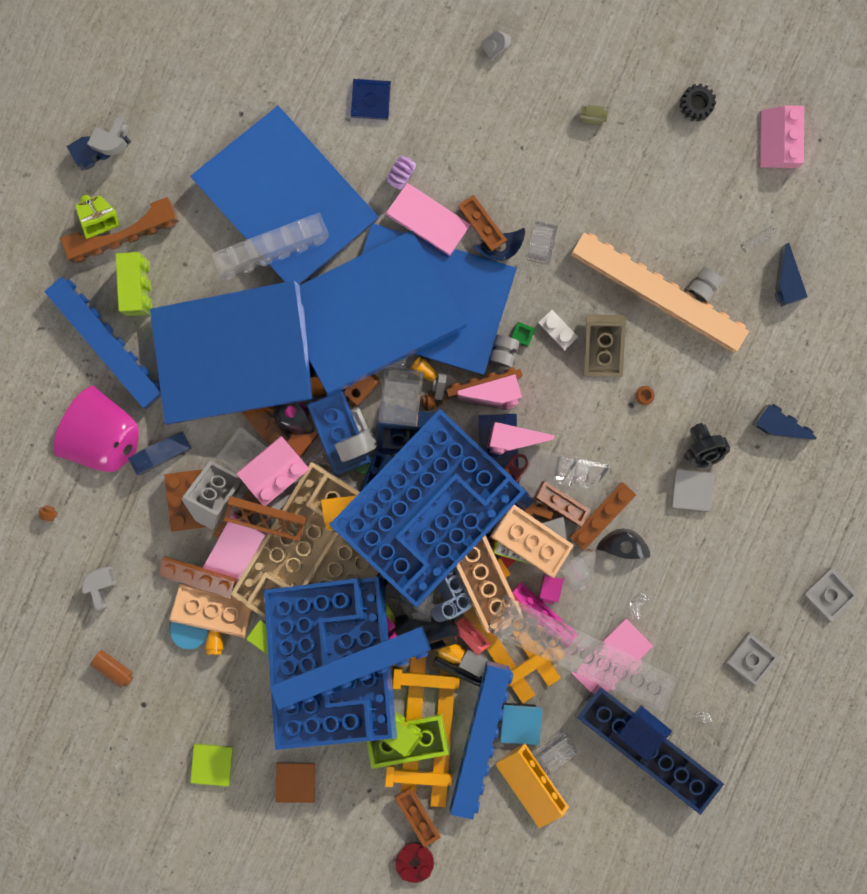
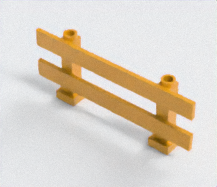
M497 558V562L506 578L510 575V572L502 560ZM473 606L463 613L491 644L487 651L495 663L510 667L513 679L507 687L511 686L522 703L535 696L524 679L526 675L535 669L538 670L548 687L561 679L549 661L555 656L557 659L564 656L553 638L547 640L548 646L541 649L521 617L508 623V627L529 657L516 666L493 631L487 633L483 629Z
M426 656L420 659L412 657L410 673L402 672V668L399 667L394 668L393 689H401V685L409 686L406 720L422 717L424 687L439 688L437 714L443 713L450 748L454 691L459 689L460 678L441 670L440 675L425 674ZM450 753L449 755L434 757L433 771L418 770V760L403 763L402 769H395V765L387 766L385 787H393L394 782L401 783V792L412 786L416 793L417 784L432 785L430 806L446 807L447 787L452 786V774H448Z

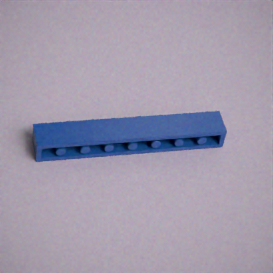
M63 277L59 278L44 292L143 408L148 409L161 398L160 383L156 379L153 381L149 377L151 374L144 365L140 366L136 362L138 357L132 351L128 352L125 349L126 343L119 336L117 338L112 333L114 329L107 322H102L100 319L102 315L96 308L91 309L87 304L89 302L87 297L83 293L79 295L75 290L77 288L75 283L70 278L68 280Z
M420 627L272 685L270 690L277 709L284 708L287 711L295 708V703L303 701V704L315 700L314 695L319 693L323 697L333 693L332 688L337 686L343 689L353 685L351 681L359 678L360 682L371 678L370 673L378 671V674L389 671V666L397 664V667L409 663L408 659L415 656L416 659L428 655L427 651L431 650L423 627Z
M486 661L449 806L451 815L473 820L475 813L478 814L480 802H478L479 795H483L485 787L483 779L484 776H488V760L493 757L494 747H492L493 740H497L499 728H497L498 721H502L504 710H502L503 702H507V686L511 684L513 679V673L508 665Z

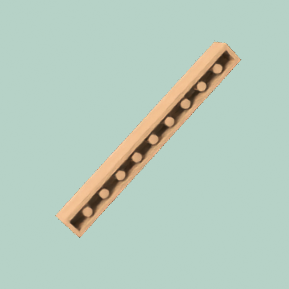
M584 233L571 254L572 257L733 353L738 351L749 333L745 329L746 326L738 321H731L726 313L716 312L709 303L704 301L701 303L696 300L697 297L694 294L681 291L680 286L673 282H666L659 273H651L644 264L640 262L634 263L630 260V256L623 252L619 254L614 251L615 248L612 245L599 242L598 237L591 233Z

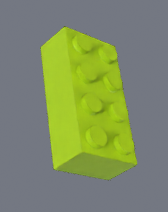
M443 713L404 720L408 725L413 723L421 729L420 733L423 735L409 756L404 757L383 740L367 741L371 768L449 755L450 748Z

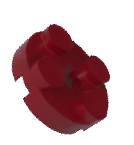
M407 843L396 856V870L404 881L411 883L422 882L430 877L434 868L433 854L430 849L423 847L422 843ZM412 858H416L417 861H420V864H418L417 867H413V865L409 864V862L412 861Z

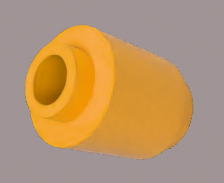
M454 644L438 649L435 652L439 653L437 657L453 664H460L465 649H462V646Z

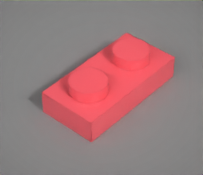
M465 616L455 623L459 629L460 635L458 636L477 655H480L491 645Z

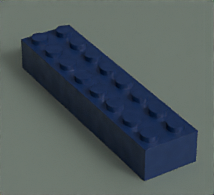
M599 684L574 714L577 719L700 815L724 785L719 778Z

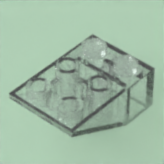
M392 367L385 368L378 422L417 426L424 371Z

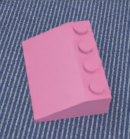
M511 375L457 391L456 398L457 401L494 408L504 407V410L515 408L522 396L516 375Z
M495 422L491 425L486 448L490 449L489 453L501 455L504 452L551 441L554 439V435Z

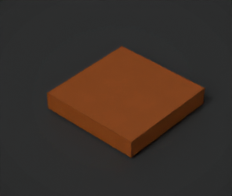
M277 762L276 802L314 803L316 763Z

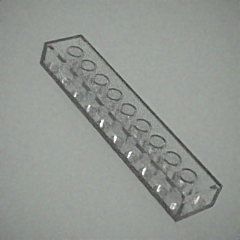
M504 595L488 628L492 634L661 714L664 713L679 681V678L507 595Z

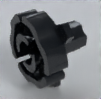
M699 423L690 428L694 444L691 445V449H688L683 457L689 460L691 465L697 468H705L709 466L708 462L714 465L723 460L730 452V446L726 437L722 438V435L711 436L706 424Z

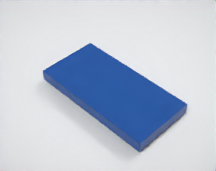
M343 390L307 404L335 476L371 462L368 453L342 462L334 445L343 439L359 433Z

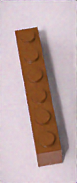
M165 197L150 203L151 208L139 221L122 231L104 236H93L88 239L78 231L61 237L60 239L68 260L81 263L86 260V257L102 255L107 249H118L125 242H136L143 235L151 236L156 234L159 229L174 227L175 223L179 222L171 200Z

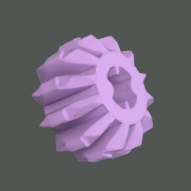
M400 156L390 170L387 182L394 188L402 189L413 174L416 163L409 157Z

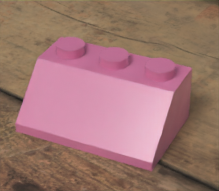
M785 105L761 110L760 168H799L804 163V106Z
M280 436L236 474L260 503L266 506L307 472L309 468L284 438Z

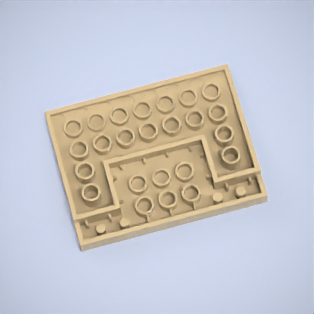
M314 462L310 463L308 466L309 470L303 474L282 511L306 517L300 541L268 533L231 593L232 596L245 603V606L266 618L264 590L355 578L377 577L379 574L335 530H327L324 523L321 500L355 496L360 491ZM278 519L272 525V530L281 527ZM290 524L285 528L288 534L297 536L300 525Z

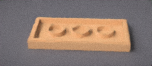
M515 505L500 519L490 536L551 578L555 577L574 546Z
M180 583L169 620L170 622L245 638L253 610L245 606V603L234 596L227 598Z

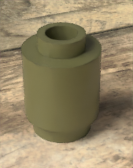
M582 106L580 121L584 122V124L602 126L603 122H607L608 111L604 110V106Z

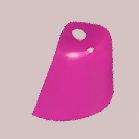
M92 385L83 390L72 401L62 417L55 433L54 455L99 471H117L129 461L128 457L136 453L139 429L136 422L124 410ZM115 442H119L117 448L113 447ZM131 444V452L128 455H124V448Z

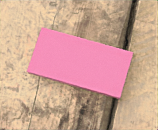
M408 183L386 212L387 216L408 230L413 231V233L448 256L452 254L471 225Z
M233 513L230 518L237 520L241 517ZM228 522L203 568L236 578L237 585L267 533Z
M625 618L571 673L590 692L598 684L606 691H609L653 645Z

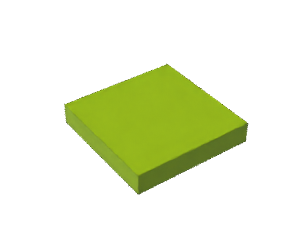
M195 743L190 783L229 787L233 747Z

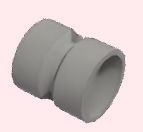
M703 267L697 275L698 280H694L687 290L694 294L699 301L708 303L713 297V290H718L723 283V279L713 270Z
M496 335L493 344L495 349L491 351L488 361L512 368L515 359L513 353L517 352L520 342L507 336Z

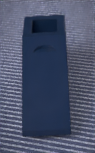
M127 135L125 137H122V139L125 140L128 146L131 140L127 137ZM91 136L81 137L66 146L81 170H88L94 167L95 163L99 160H106L111 156L91 149L87 145Z
M775 404L765 405L752 424L765 434L810 441L817 438L813 435V430L797 424V419L791 415L786 416L781 413L782 409Z

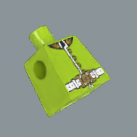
M84 195L80 198V203L76 204V210L86 239L120 226L117 212L102 196L91 198L89 195Z

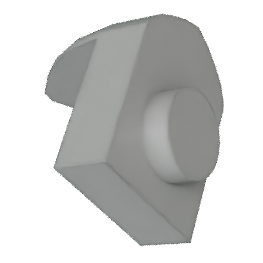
M494 31L481 44L489 59H494L506 48L510 47L512 38L503 31Z
M439 373L438 380H434L432 391H435V399L442 400L443 393L449 389V385L459 382L448 374Z

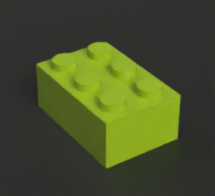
M140 252L116 253L119 312L127 317L150 315V309L153 308L152 299L149 298V291L152 289L151 280L148 279V272H150L149 260L147 261V258Z

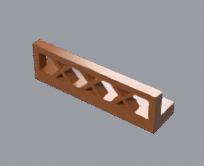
M229 496L223 521L300 541L306 517ZM231 507L240 509L243 516L237 520L229 518ZM253 513L259 514L262 522L253 525L247 517ZM272 518L278 519L281 527L272 530L269 529L266 522ZM290 524L300 525L297 536L288 534L285 527Z

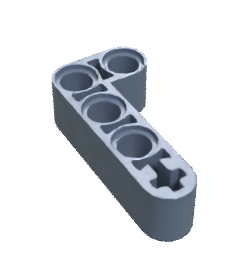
M455 567L437 586L444 600L434 606L432 610L433 618L437 622L453 619L469 610L472 606L470 595Z

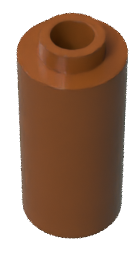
M102 649L90 663V666L120 688L123 686L127 687L133 680L131 676L133 672Z

